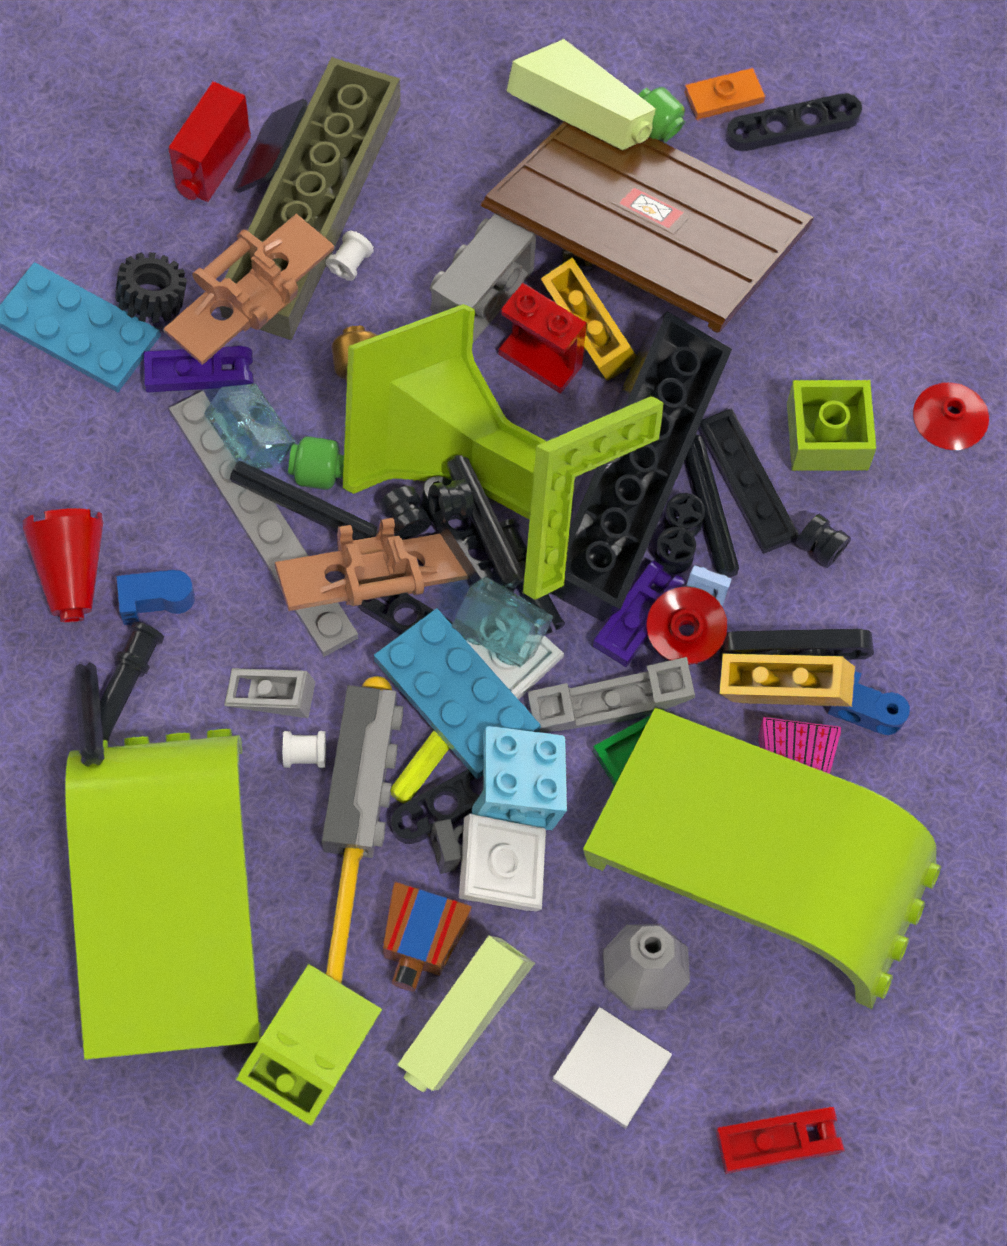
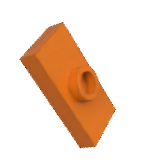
M753 68L687 84L684 91L696 120L761 104L765 100V94Z

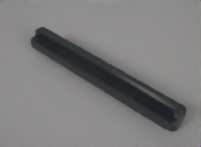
M696 435L686 456L687 466L695 495L700 498L705 507L703 524L717 574L733 577L738 574L739 564L704 439L700 435Z
M462 455L454 456L447 463L449 474L452 480L465 479L468 483L474 503L473 513L470 518L502 585L510 589L516 588L524 582V573L469 459Z
M238 461L231 472L230 481L336 533H338V527L351 525L353 541L372 538L377 533L376 525L243 461Z
M89 662L86 666L79 664L75 668L79 749L81 763L87 767L93 763L100 765L104 761L97 668L93 663Z

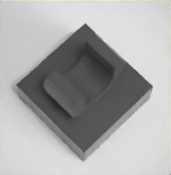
M450 819L435 822L430 833V840L440 874L457 870L462 859V846L459 845L458 839L463 838L464 825L458 826L453 831Z

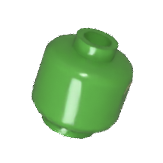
M658 87L652 91L645 88L638 94V96L656 108L652 121V131L649 135L650 138L662 139L664 142H667L682 129L685 124L683 120L685 108L666 88Z
M305 436L300 440L299 444H292L288 474L294 475L297 485L329 490L334 486L336 478L343 479L344 455H340V447L337 441Z

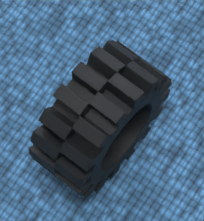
M143 252L137 253L136 260L129 256L126 258V262H122L119 266L115 299L116 302H119V308L122 311L128 309L127 315L134 318L138 314L140 315L139 321L146 322V317H151L152 323H159L161 316L165 321L171 319L172 314L176 316L179 313L184 302L187 278H185L183 268L178 270L179 264L175 260L170 264L168 263V256L162 255L161 259L155 258L156 253L149 252V257L145 258ZM140 285H155L162 290L151 291L140 287Z

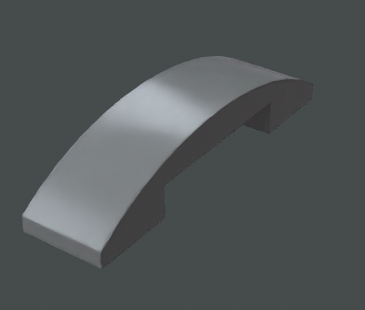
M687 657L648 665L647 672L569 688L568 684L565 683L528 691L532 715L541 724L539 732L562 731L627 721L652 714L655 707L665 710L695 698Z

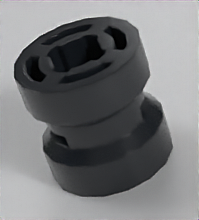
M412 486L395 489L383 497L380 502L384 515L387 518L394 519V536H400L402 540L425 532L431 525L427 511L418 506L420 497Z
M819 513L800 533L796 540V545L805 552L812 551L816 554L817 561L828 568L846 549L851 537L842 530H834L830 526V521Z

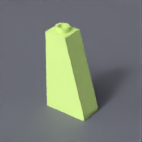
M565 39L518 58L512 63L507 92L622 150L644 142L651 134L656 108Z
M488 936L398 1063V1066L406 1071L403 1078L422 1092H425L427 1088L432 1091L439 1090L535 963L502 938Z

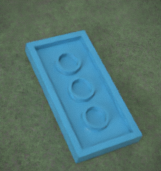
M35 262L0 305L1 329L116 392L121 390L142 362L144 352L150 351L161 336L160 330L154 326L139 321V318L135 316L134 318L127 315L128 312L122 311L117 306Z
M437 608L374 654V662L476 779L484 775V731L486 727L492 726L532 732L540 731L541 724Z

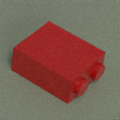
M212 81L169 145L168 150L175 186L185 198L190 200L199 198L209 202L251 138L246 95Z

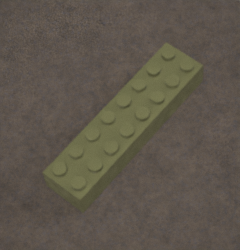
M331 57L297 131L251 222L248 232L261 242H264L297 214L329 240L334 247L336 246L401 106L400 78ZM249 252L230 266L225 276L226 279L230 278L237 284L250 272L252 262ZM332 252L296 282L298 286L297 297L259 330L292 340L326 267V260ZM273 259L281 271L287 268L288 263L284 259ZM226 306L220 307L221 317L228 319L232 316L233 310Z

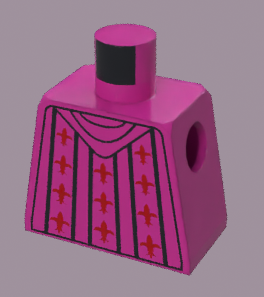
M763 717L758 733L759 747L830 774L841 727Z

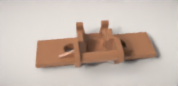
M295 214L264 242H261L247 230H242L237 234L238 240L204 269L198 268L192 273L194 280L206 292L164 328V332L203 365L242 330L246 332L250 327L256 330L263 327L297 297L298 286L296 282L335 249L329 240L299 215ZM250 253L252 269L237 284L230 278H225L221 282L216 280L244 254ZM273 259H284L288 263L287 268L281 271ZM221 306H226L233 310L232 316L226 320L213 318L212 312Z
M393 518L380 521V528L376 537L354 541L351 525L338 527V551L278 561L274 565L288 611L343 601L346 602V605L358 606L361 605L363 600L402 593L419 595L424 593V587L466 580L469 577L440 534L402 540L400 536H394L395 522ZM417 559L422 562L423 567L418 565ZM331 571H339L345 575V578L331 583L325 578V575Z

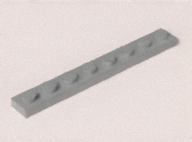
M201 391L170 407V414L282 590L274 566L275 562L307 557L308 554L274 502L230 481V475L236 463L243 461L249 464L205 393ZM338 602L294 610L323 657L358 639L357 631Z

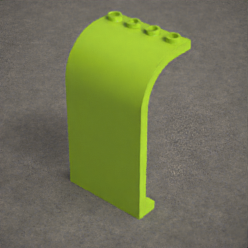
M656 707L583 848L587 863L591 867L604 871L606 865L612 866L787 938L816 952L837 966L850 978L855 987L856 1002L870 1009L873 1008L877 997L885 998L893 978L892 975L888 974L893 960L898 962L902 960L909 942V938L904 937L910 923L918 924L925 906V902L920 899L926 887L933 889L941 870V865L936 864L937 848L931 833L913 815L889 799L852 782Z
M231 729L207 731V738L192 740L190 733L165 735L166 742L149 743V737L125 738L124 746L108 747V741L103 740L104 761L100 765L93 763L89 767L81 763L80 750H73L68 754L65 784L66 823L84 1060L259 1042L262 1037L258 1013L240 796L239 754H243L242 738L239 735L232 736Z

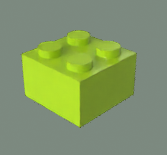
M793 380L787 400L792 471H869L876 452L870 380Z

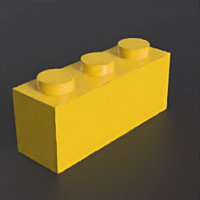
M573 257L541 278L559 306L587 322L584 347L607 381L632 366L636 354Z
M723 654L719 694L735 703L852 707L855 666L842 656Z

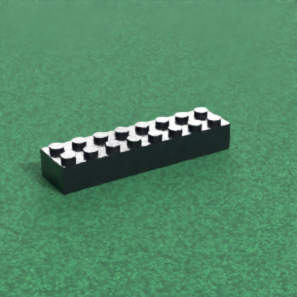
M668 311L649 327L611 413L616 412L650 396L664 402L659 439L583 474L572 500L564 586L550 592L602 622L622 608L732 351L730 347Z

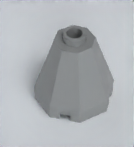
M628 924L603 949L604 987L630 1011L643 1009L666 1010L690 983L688 947L663 924Z

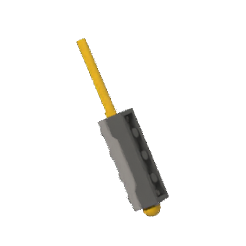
M381 676L368 678L362 687L347 685L322 836L324 852L344 855L326 975L341 984L359 862L362 857L373 858L375 846L383 847L386 822L379 821L381 807L389 808L392 783L385 782L387 768L395 769L398 744H391L393 730H401L404 707L397 706L396 691H392L389 681Z

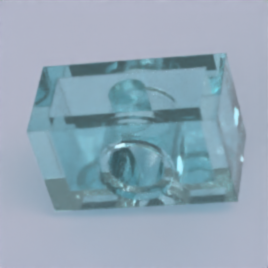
M257 384L221 387L204 412L236 462L243 461L257 469L274 468L279 465L290 451L292 444L296 442Z
M485 576L470 586L451 627L462 633V637L466 641L475 645H482L494 652L501 662L521 668L535 656L553 616ZM496 618L505 624L506 632L498 628Z

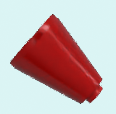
M67 508L44 511L45 519L34 522V515L26 517L22 521L23 532L51 615L60 617V622L64 623L84 620V614L90 613L93 606L104 525L102 513L98 512L95 518L91 517L90 509Z

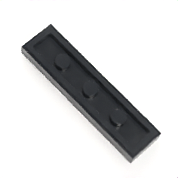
M731 408L702 419L698 430L762 553L765 554L795 542L799 534L733 409Z

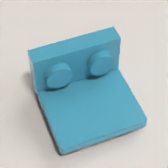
M492 726L486 727L484 731V790L472 806V814L553 830L567 811L565 737L540 732Z

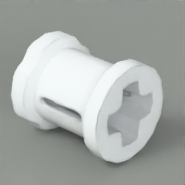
M347 231L342 237L343 244L335 255L331 254L327 258L326 265L332 273L348 281H353L357 276L356 269L364 258L371 256L374 248L363 235L355 231Z
M284 731L283 767L290 768L292 764H317L319 768H325V731H319L317 735H292L291 731Z

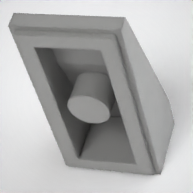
M232 668L224 706L309 718L316 681L307 671ZM239 678L252 679L248 698H235Z

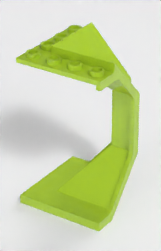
M465 304L348 346L343 488L355 494L389 479L427 481L431 477L442 476L452 480L447 469L448 461L457 455L467 457L486 496L530 520L523 593L535 600L564 586L575 477L659 439L664 402L652 396L549 441L510 422L503 414L474 361L472 344L475 309Z

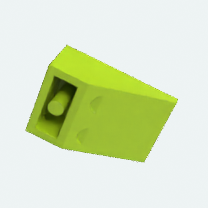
M308 964L254 1048L236 1080L312 1126L382 1009Z

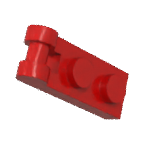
M826 1107L718 1127L716 1135L725 1174L844 1152L842 1137H837L834 1123L837 1122L835 1108ZM817 1126L820 1140L810 1142L806 1127Z

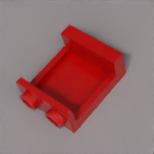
M522 283L502 307V315L512 321V333L499 348L498 355L561 394L582 368L587 322Z

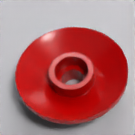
M944 382L932 385L918 396L914 404L913 419L917 430L929 443L942 449L962 450L969 448L983 438L989 426V412L983 399L972 389L958 383ZM948 407H956L960 413L953 414L948 410Z
M678 587L662 594L651 606L647 617V634L651 645L663 658L671 661L687 657L688 665L698 664L715 655L723 645L727 634V617L720 602L707 591L695 587ZM682 625H691L694 628V632L689 636L681 634L679 628Z

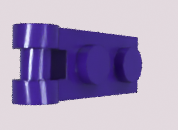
M246 346L222 347L203 365L184 349L145 351L144 376L146 393L218 388L251 389L254 386V376L249 371V365L253 363L252 349ZM231 364L234 366V370H223V365Z
M654 560L647 566L627 594L621 610L610 617L593 641L594 648L624 667L629 665L648 638L647 617L653 603L665 592L674 588L685 587L687 583L685 579L678 575L673 577L664 572V566ZM655 584L664 591L662 594H659L650 587Z

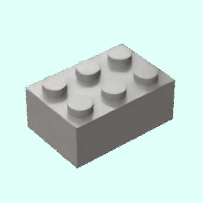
M494 214L490 220L485 218L478 226L473 240L468 245L463 244L457 250L450 267L445 272L440 271L434 277L430 285L432 300L430 310L432 315L462 304L474 308V343L519 286L534 271L536 234L497 214Z

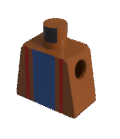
M395 882L383 944L384 958L398 962L391 983L403 990L416 991L422 970L440 976L470 922L472 906Z

